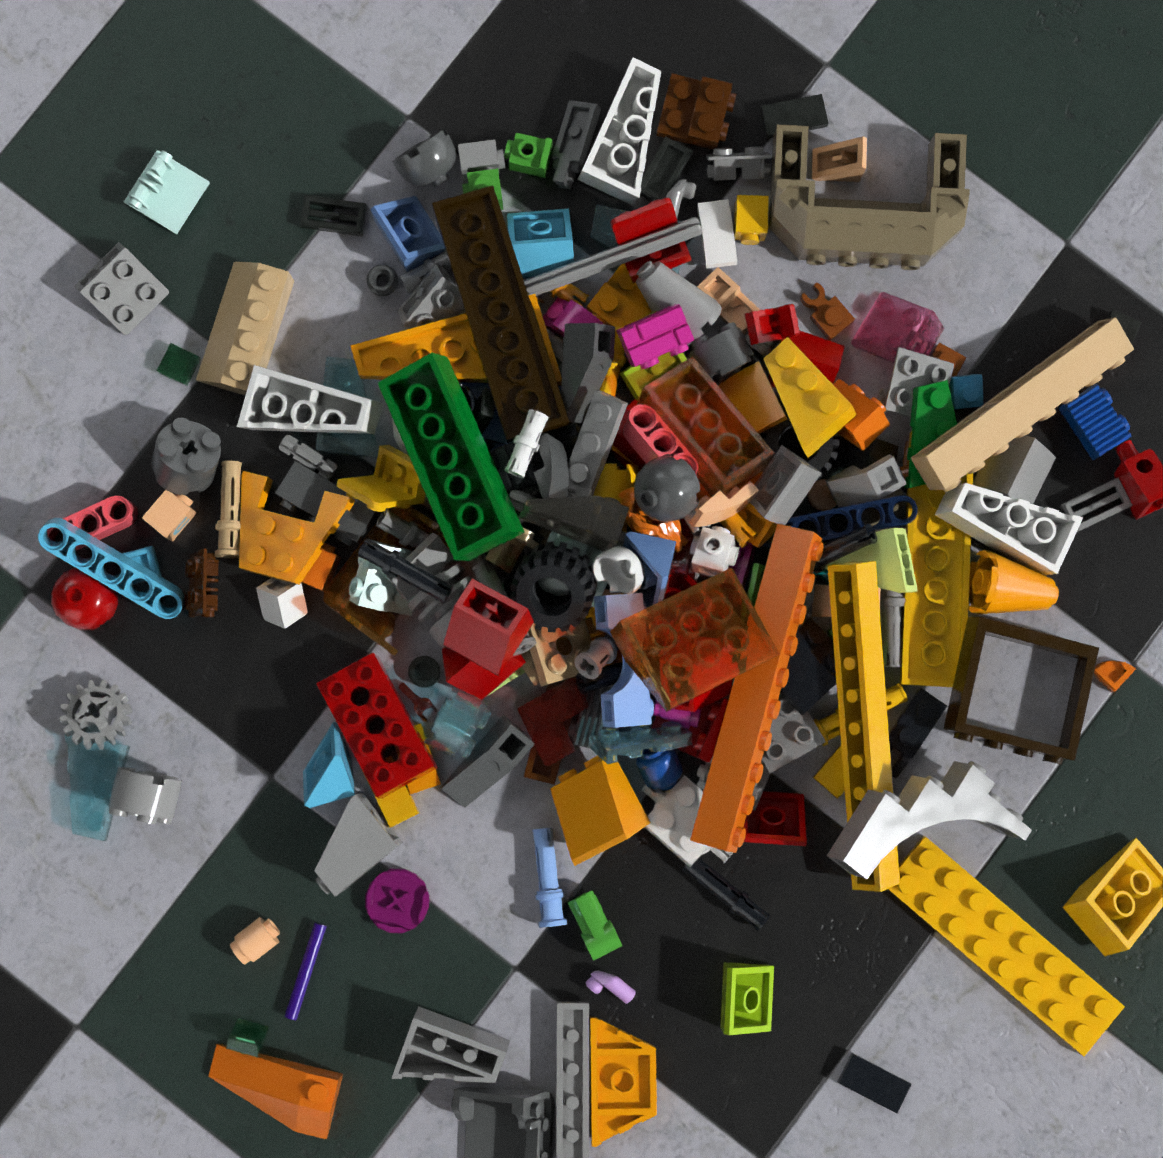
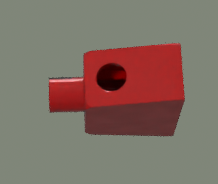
M1132 440L1118 445L1115 451L1122 463L1114 475L1115 478H1119L1133 505L1130 509L1135 519L1137 520L1163 508V465L1152 449H1148L1139 453Z

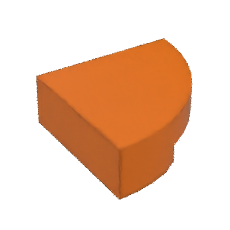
M1105 661L1096 664L1093 676L1108 690L1116 692L1136 668L1126 662Z

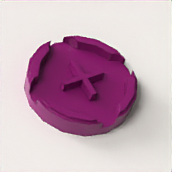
M392 868L380 873L370 883L365 895V908L370 919L379 929L389 933H405L414 929L424 920L430 905V894L426 883L416 873L403 868Z

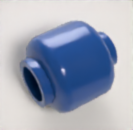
M653 741L643 746L636 759V766L643 782L651 789L669 790L676 785L677 780L680 779L683 773V767L675 749L670 744L661 741Z

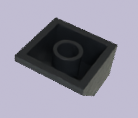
M811 617L797 629L795 637L798 638V645L795 654L789 658L787 669H789L788 682L780 691V694L801 715L805 714L836 684L833 640Z

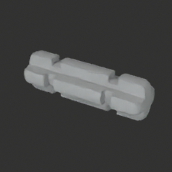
M286 435L279 445L281 452L288 456L290 454L294 455V460L313 472L318 470V475L327 480H330L335 475L338 469V465L330 459L325 461L322 454L304 443L298 444L299 440L291 435Z

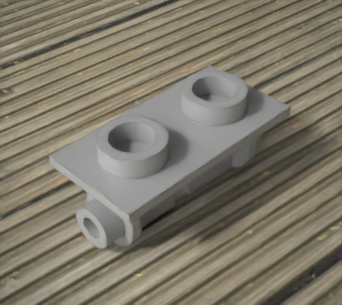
M745 147V153H732V148H714V154H706L708 160H713V165H707V178H713L714 181L736 180V168L741 167V179H764V176H770V163H765V158H771V154L764 152V147Z

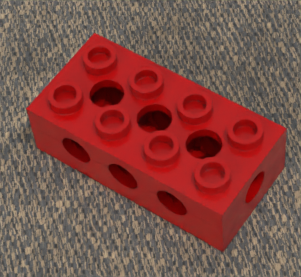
M374 652L316 683L377 798L383 799L438 768L379 656ZM368 690V702L358 706L356 703L357 694L360 691ZM377 718H383L385 723L384 729L379 734H373L371 732L372 722ZM394 745L398 746L400 750L399 758L393 763H388L385 759L386 751Z

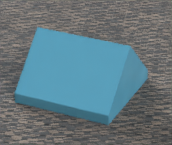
M336 722L331 724L303 770L304 806L308 808L355 795L352 759L342 731Z

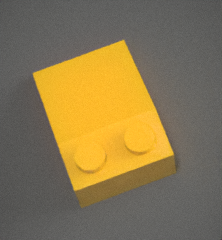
M1137 838L1132 839L1079 886L1064 904L1063 909L1104 956L1127 951L1163 907V868Z

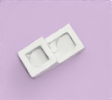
M729 200L697 203L706 269L737 265Z

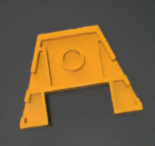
M243 471L241 479L239 568L300 585L321 554L322 550L320 548L328 536L336 532L340 526L339 520L346 510L350 511L355 500L348 496L324 491L315 522L263 510L273 480L267 476Z

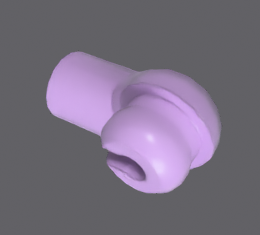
M594 971L586 981V986L595 994H599L602 988L605 987L625 1004L629 1003L635 996L633 988L618 976L606 972Z

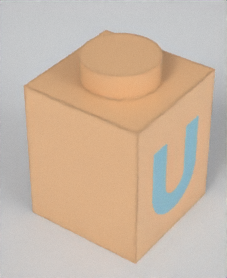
M165 490L144 514L142 519L165 538L173 542L197 512L190 507L193 501L188 496L174 494Z

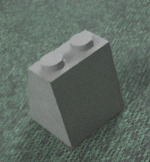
M364 793L355 794L350 798L314 870L319 876L315 879L317 884L327 895L332 892L334 896H337L345 891L403 843Z

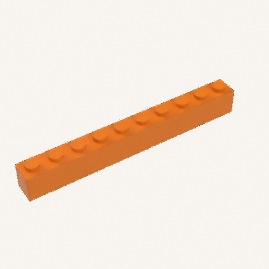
M781 524L776 526L690 841L736 853L738 847L740 848L745 840L746 829L743 828L747 815L751 814L754 807L755 799L752 796L755 783H759L763 774V765L761 764L763 753L769 749L772 733L769 731L772 720L778 717L781 703L778 698L781 688H784L788 682L789 669H787L790 656H793L797 649L798 638L795 636L798 625L804 622L806 616V606L804 605L807 593H811L814 587L815 575L813 570L816 561L819 562L823 554L822 538L813 531Z

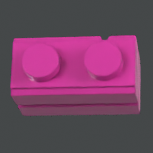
M673 304L616 330L629 363L633 367L640 365L641 370L659 363L658 357L669 352L672 357L689 349L687 344L694 341L690 327L679 304Z

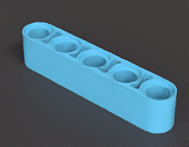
M52 518L40 529L38 541L46 551L161 618L172 619L181 612L184 594L178 586L62 518ZM53 527L58 528L63 533V540L60 542L52 541L47 535V530ZM76 546H88L92 551V557L81 558L76 552ZM107 562L117 563L121 568V573L117 575L108 574L104 564ZM137 578L144 579L148 582L149 589L145 592L137 591L133 587L132 581ZM165 595H171L177 600L178 605L173 608L164 607L160 598Z

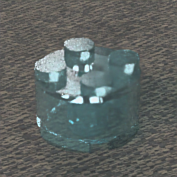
M453 686L450 690L455 693L453 699L445 698L430 727L431 732L434 733L433 738L426 737L423 743L458 761L461 756L468 759L476 744L472 737L477 727L483 730L492 712L486 710L487 702Z

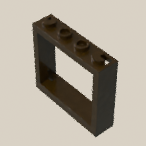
M980 616L968 617L943 730L954 732L953 738L972 743L973 737L984 740L983 746L1002 750L1003 745L1014 747L1013 753L1032 758L1033 752L1044 755L1042 761L1062 765L1063 760L1075 761L1099 647ZM985 635L1077 659L1059 746L966 724Z

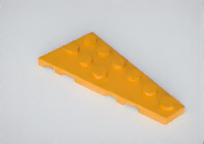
M536 294L529 295L531 305L557 385L561 386L562 377ZM466 313L350 345L360 379L383 380L432 352L448 357L458 382L488 383Z

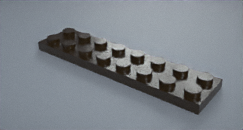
M493 185L432 202L433 212L506 442H513L515 436L520 434L529 409L535 412L539 411L549 417L542 433L569 425L563 400Z

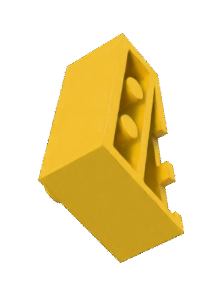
M787 337L763 359L807 458H809L852 420L856 413L853 405Z

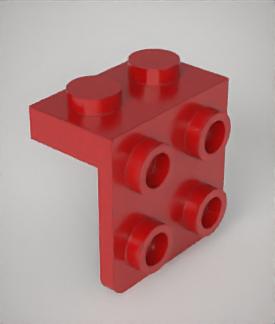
M664 198L654 200L636 210L623 212L618 217L613 218L610 223L617 244L620 245L677 224L678 221L671 199ZM683 241L626 262L625 266L633 284L636 283L639 277L637 275L638 270L649 261L652 263L660 261L672 269L690 262L692 259L687 245Z

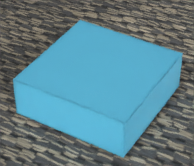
M153 546L122 553L161 576ZM137 578L132 581V585L146 582V580Z

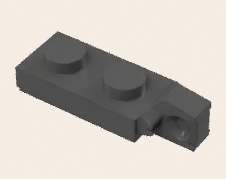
M572 100L568 102L551 156L554 160L553 168L556 170L553 182L559 188L571 190L576 173H580L584 166L601 112L598 104Z

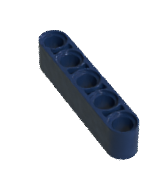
M895 496L792 517L786 526L799 528L803 522L812 521L816 526V534L822 538L821 542L835 540L863 527L865 524L862 521V514L866 509L874 508L880 513V520L876 525L872 526V530H869L870 533L872 531L876 532L911 524L917 517L918 508L911 497ZM899 502H907L912 506V514L905 520L898 519L894 515V507ZM836 515L847 517L848 526L843 532H834L830 526L832 518ZM767 540L764 545L770 549L771 543Z

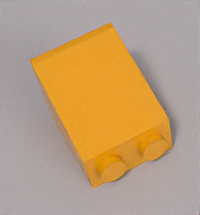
M601 754L583 763L586 768L579 773H577L575 768L558 776L561 783L550 788L574 866L627 840L651 823L614 754L605 759L602 758Z

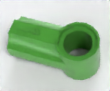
M593 890L568 902L582 931V939L593 960L623 946L611 921L607 920Z

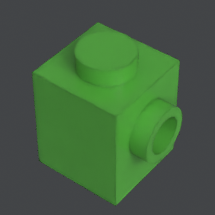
M498 168L467 172L468 183L462 184L463 194L493 185L500 209L504 210Z

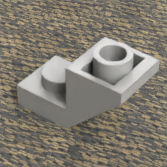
M890 454L862 470L852 465L825 480L838 508L880 500L906 485L895 457Z

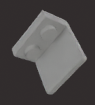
M119 242L74 286L124 335H128L169 294L168 289Z
M436 263L397 312L403 326L411 329L464 314L465 310L457 285L450 280L447 271Z

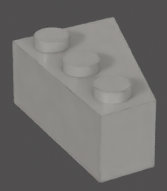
M418 1007L391 1079L418 1077L423 1078V1080L443 1078L462 1082L496 1083L510 1040Z

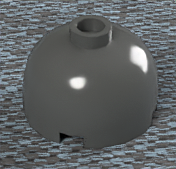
M445 128L429 136L430 139L428 138L414 145L392 161L401 176L412 185L424 186L431 183L435 188L450 178L447 172L455 164L456 148Z
M670 454L657 457L645 464L638 472L633 486L634 497L642 512L652 520L666 523L690 515L698 507L699 501L696 502V493L700 492V483L695 471L685 460H676Z

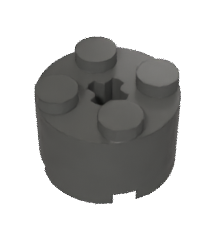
M734 322L723 326L718 331L719 334L710 339L705 335L695 340L691 344L693 350L685 355L690 363L688 367L704 394H707L708 390L712 391L728 378L759 361L741 329Z
M177 418L173 423L164 427L157 436L151 461V468L156 475L155 479L158 484L167 491L178 495H188L189 492L198 491L199 493L206 490L214 480L221 456V439L219 435L212 432L206 426L189 421L187 418Z

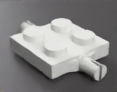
M685 775L672 789L665 793L660 789L648 788L646 785L641 791L656 802L653 811L648 815L651 823L644 828L686 865L691 867L701 855L710 850L723 863L731 857L733 852L690 841L703 791Z

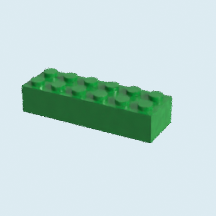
M431 352L379 381L378 386L454 560L471 561L525 533L448 357Z

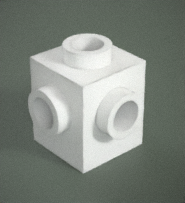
M712 526L711 529L702 527L700 536H694L690 548V554L693 555L691 561L693 572L725 580L729 565H735L739 553V547L735 546L734 535L730 534L729 530L719 526Z

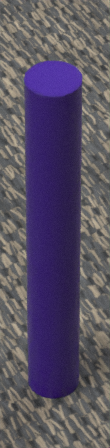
M314 922L286 1009L285 1018L297 1020L327 927L324 924Z

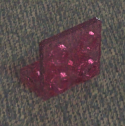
M881 292L853 337L851 344L854 348L894 364L898 347L928 356L945 328L933 310Z

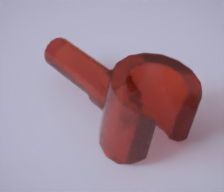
M404 682L398 686L414 704V711L422 721L428 722L423 715L427 708H432L438 713L437 708L430 699L420 698Z

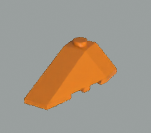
M217 1043L208 1077L291 1130L327 1139L343 1074Z

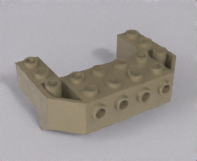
M777 124L773 135L769 228L798 260H806V263L809 265H824L825 261L838 262V265L842 267H854L857 263L869 264V267L875 269H884L888 265H901L903 270H918L952 242L965 226L970 189H965L967 135L934 134L928 144L926 196L921 204L815 198V181L806 180L809 126Z

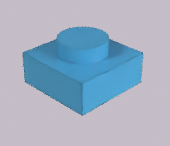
M982 374L951 376L949 388L954 409L980 407L983 405Z

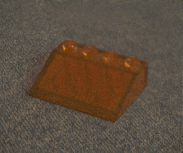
M732 568L619 621L610 631L627 664L666 712L780 655Z

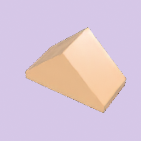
M862 136L812 149V179L815 181L860 182L866 170L867 138Z

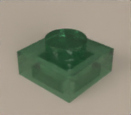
M170 343L157 372L188 386L201 358Z
M238 1018L228 1038L226 1049L258 1057L267 1038L269 1027Z

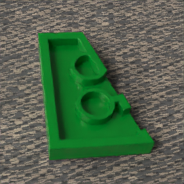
M948 380L913 388L910 420L912 438L911 448H908L907 454L909 472L908 477H905L906 485L904 489L926 484L912 462L911 457L957 424Z

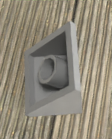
M1025 435L1008 443L1009 448L997 456L991 455L984 461L985 466L978 470L973 480V485L1002 493L1003 496L1026 500L1033 504L1056 457L1036 438Z
M781 445L754 484L759 491L750 503L768 521L786 525L821 475V472Z

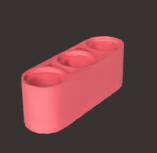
M639 404L634 406L626 420L623 435L647 464L657 457L670 454L676 460H685L697 474V461L656 411L647 405ZM635 422L642 423L645 427H639ZM655 446L662 447L666 452L658 451Z
M112 496L63 519L85 531L86 521L95 517L97 519V527L88 534L101 540L134 524L137 520L138 511L135 504L122 496ZM125 504L127 509L125 516L116 520L114 517L115 508L118 505ZM55 527L49 528L47 535L52 541L56 542V536L61 531ZM86 545L76 546V551L86 547Z

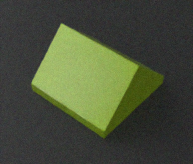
M724 962L720 1026L724 1035L771 1031L774 966Z

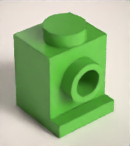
M516 133L514 141L508 139L504 158L509 159V170L546 178L553 150V140ZM522 149L533 150L530 155H525L522 153Z

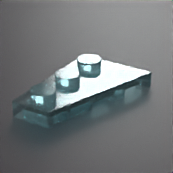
M326 356L323 385L367 398L364 382L359 377L355 360ZM317 433V452L373 458L378 456L375 434Z
M65 734L69 759L67 761L68 773H70L72 834L107 841L113 815L108 813L117 768L125 767L130 746L119 743L113 746L109 741L104 742L103 750H100L96 743H93L90 750H86L83 741L76 746L71 740L72 736L67 737Z

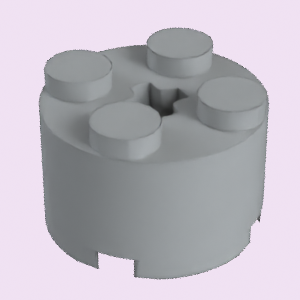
M118 767L108 805V813L123 817L128 815L137 816V821L149 824H156V822L171 824L182 780L162 773L147 770L146 772L137 771L136 773V768Z

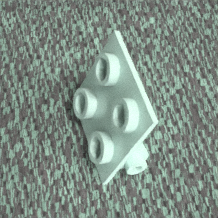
M157 150L127 195L124 203L177 235L210 182L173 160L169 153Z

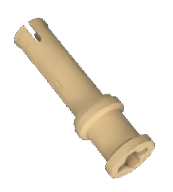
M222 461L221 516L215 525V530L218 531V550L215 551V557L235 559L239 558L241 524L239 519L242 462Z

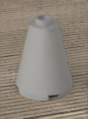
M649 261L638 270L637 275L639 277L636 284L651 311H660L673 304H679L690 327L694 341L704 334L701 329L707 321L712 326L721 314L722 307L718 301L660 261L655 263Z

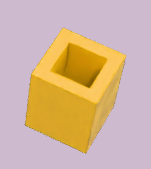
M737 195L734 204L735 240H741V244L757 245L760 241H765L768 233L769 196Z

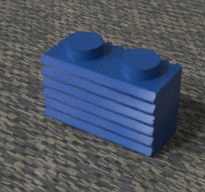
M1094 384L1080 393L1076 399L1058 408L1092 460L1102 456L1131 437V433L1128 432L1130 430L1128 421L1123 415H1117V412L1111 406L1113 401L1110 394L1105 388H1099L1098 384Z

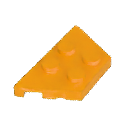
M594 1016L590 1017L592 1147H597L603 1141L616 1134H622L631 1129L635 1124L656 1116L657 1089L656 1047Z

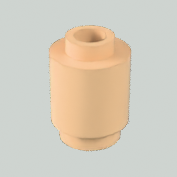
M259 917L234 936L235 940L230 943V948L244 965L250 961L255 962L279 943L277 936L280 934V931L271 919L264 920Z

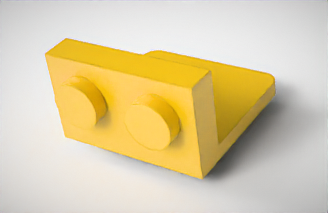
M391 445L379 446L374 475L337 480V487L345 491L346 496L367 504L366 507L373 511L383 512L386 508L392 507L406 509L410 505L424 504L425 492L409 455Z

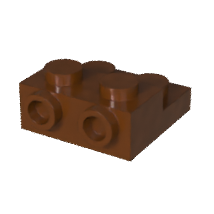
M671 73L656 136L662 138L666 136L671 140L711 150L717 148L719 141L725 142L729 123L724 122L726 111H733L737 95L731 92L733 83L702 76V80H697Z

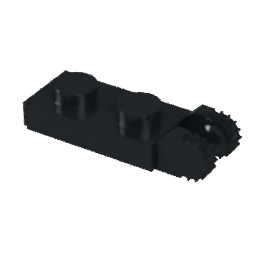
M922 688L916 691L889 732L890 753L893 747L902 753L898 761L891 768L892 777L895 779L899 777L909 760L913 759L947 708L946 704Z

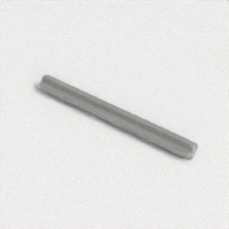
M693 217L526 279L524 283L528 295L536 294L538 296L702 234L699 220Z

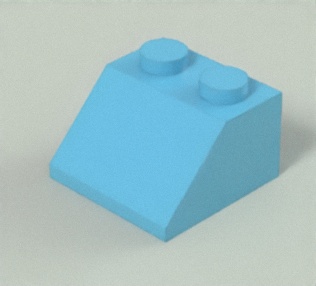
M569 208L507 213L508 233L523 279H529L574 262Z

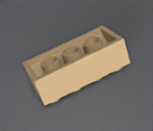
M233 263L196 381L246 395L254 365L263 368L268 366L294 284V279L288 271L261 263Z

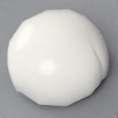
M617 546L606 550L595 557L592 564L595 580L607 582L610 586V593L632 594L640 589L645 576V569L641 560L626 547Z

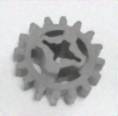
M89 680L88 688L86 689L80 684L76 685L78 693L76 695L67 693L66 696L70 703L61 704L60 706L63 713L66 714L59 717L61 724L66 726L63 729L66 736H72L71 740L76 746L83 741L86 750H90L93 743H96L99 749L103 750L104 742L109 741L114 746L116 744L114 737L117 734L123 737L126 735L122 728L123 725L129 726L132 723L130 717L126 716L132 713L130 704H126L129 701L125 693L119 694L120 689L116 684L109 689L106 680H102L99 686H95L93 680ZM96 711L100 714L98 718L92 716ZM116 716L115 721L111 725L112 718Z

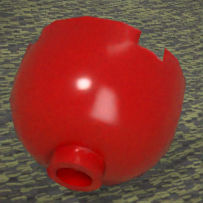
M72 568L64 572L55 581L51 592V605L57 617L66 625L79 630H94L114 616L118 606V592L81 570Z

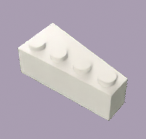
M634 57L632 58L577 179L632 206L640 198L647 147L650 140L653 113L655 111L661 77L660 70Z
M254 365L237 427L264 431L375 434L384 403Z
M968 483L960 484L956 488L945 492L935 513L937 517L1008 559L1043 575L1058 574L1083 519L1080 516L1059 512V510L1049 507H1040L1030 504L1029 501L1003 496L1002 493Z

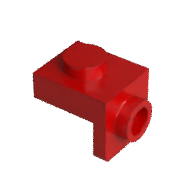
M794 304L745 313L751 345L782 340L800 334Z

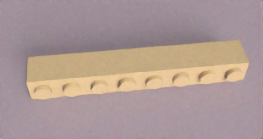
M1117 318L1099 320L912 456L911 460L929 490H944V492L956 488L961 484L960 478L967 473L972 474L985 466L984 461L991 455L997 456L1009 448L1008 443L1014 438L1018 439L1029 434L1033 430L1032 425L1034 423L1044 421L1056 413L1055 408L1061 403L1066 404L1076 399L1080 395L1078 391L1084 386L1089 387L1099 382L1103 378L1101 374L1107 369L1112 370L1122 365L1126 361L1124 357L1132 352L1134 348Z

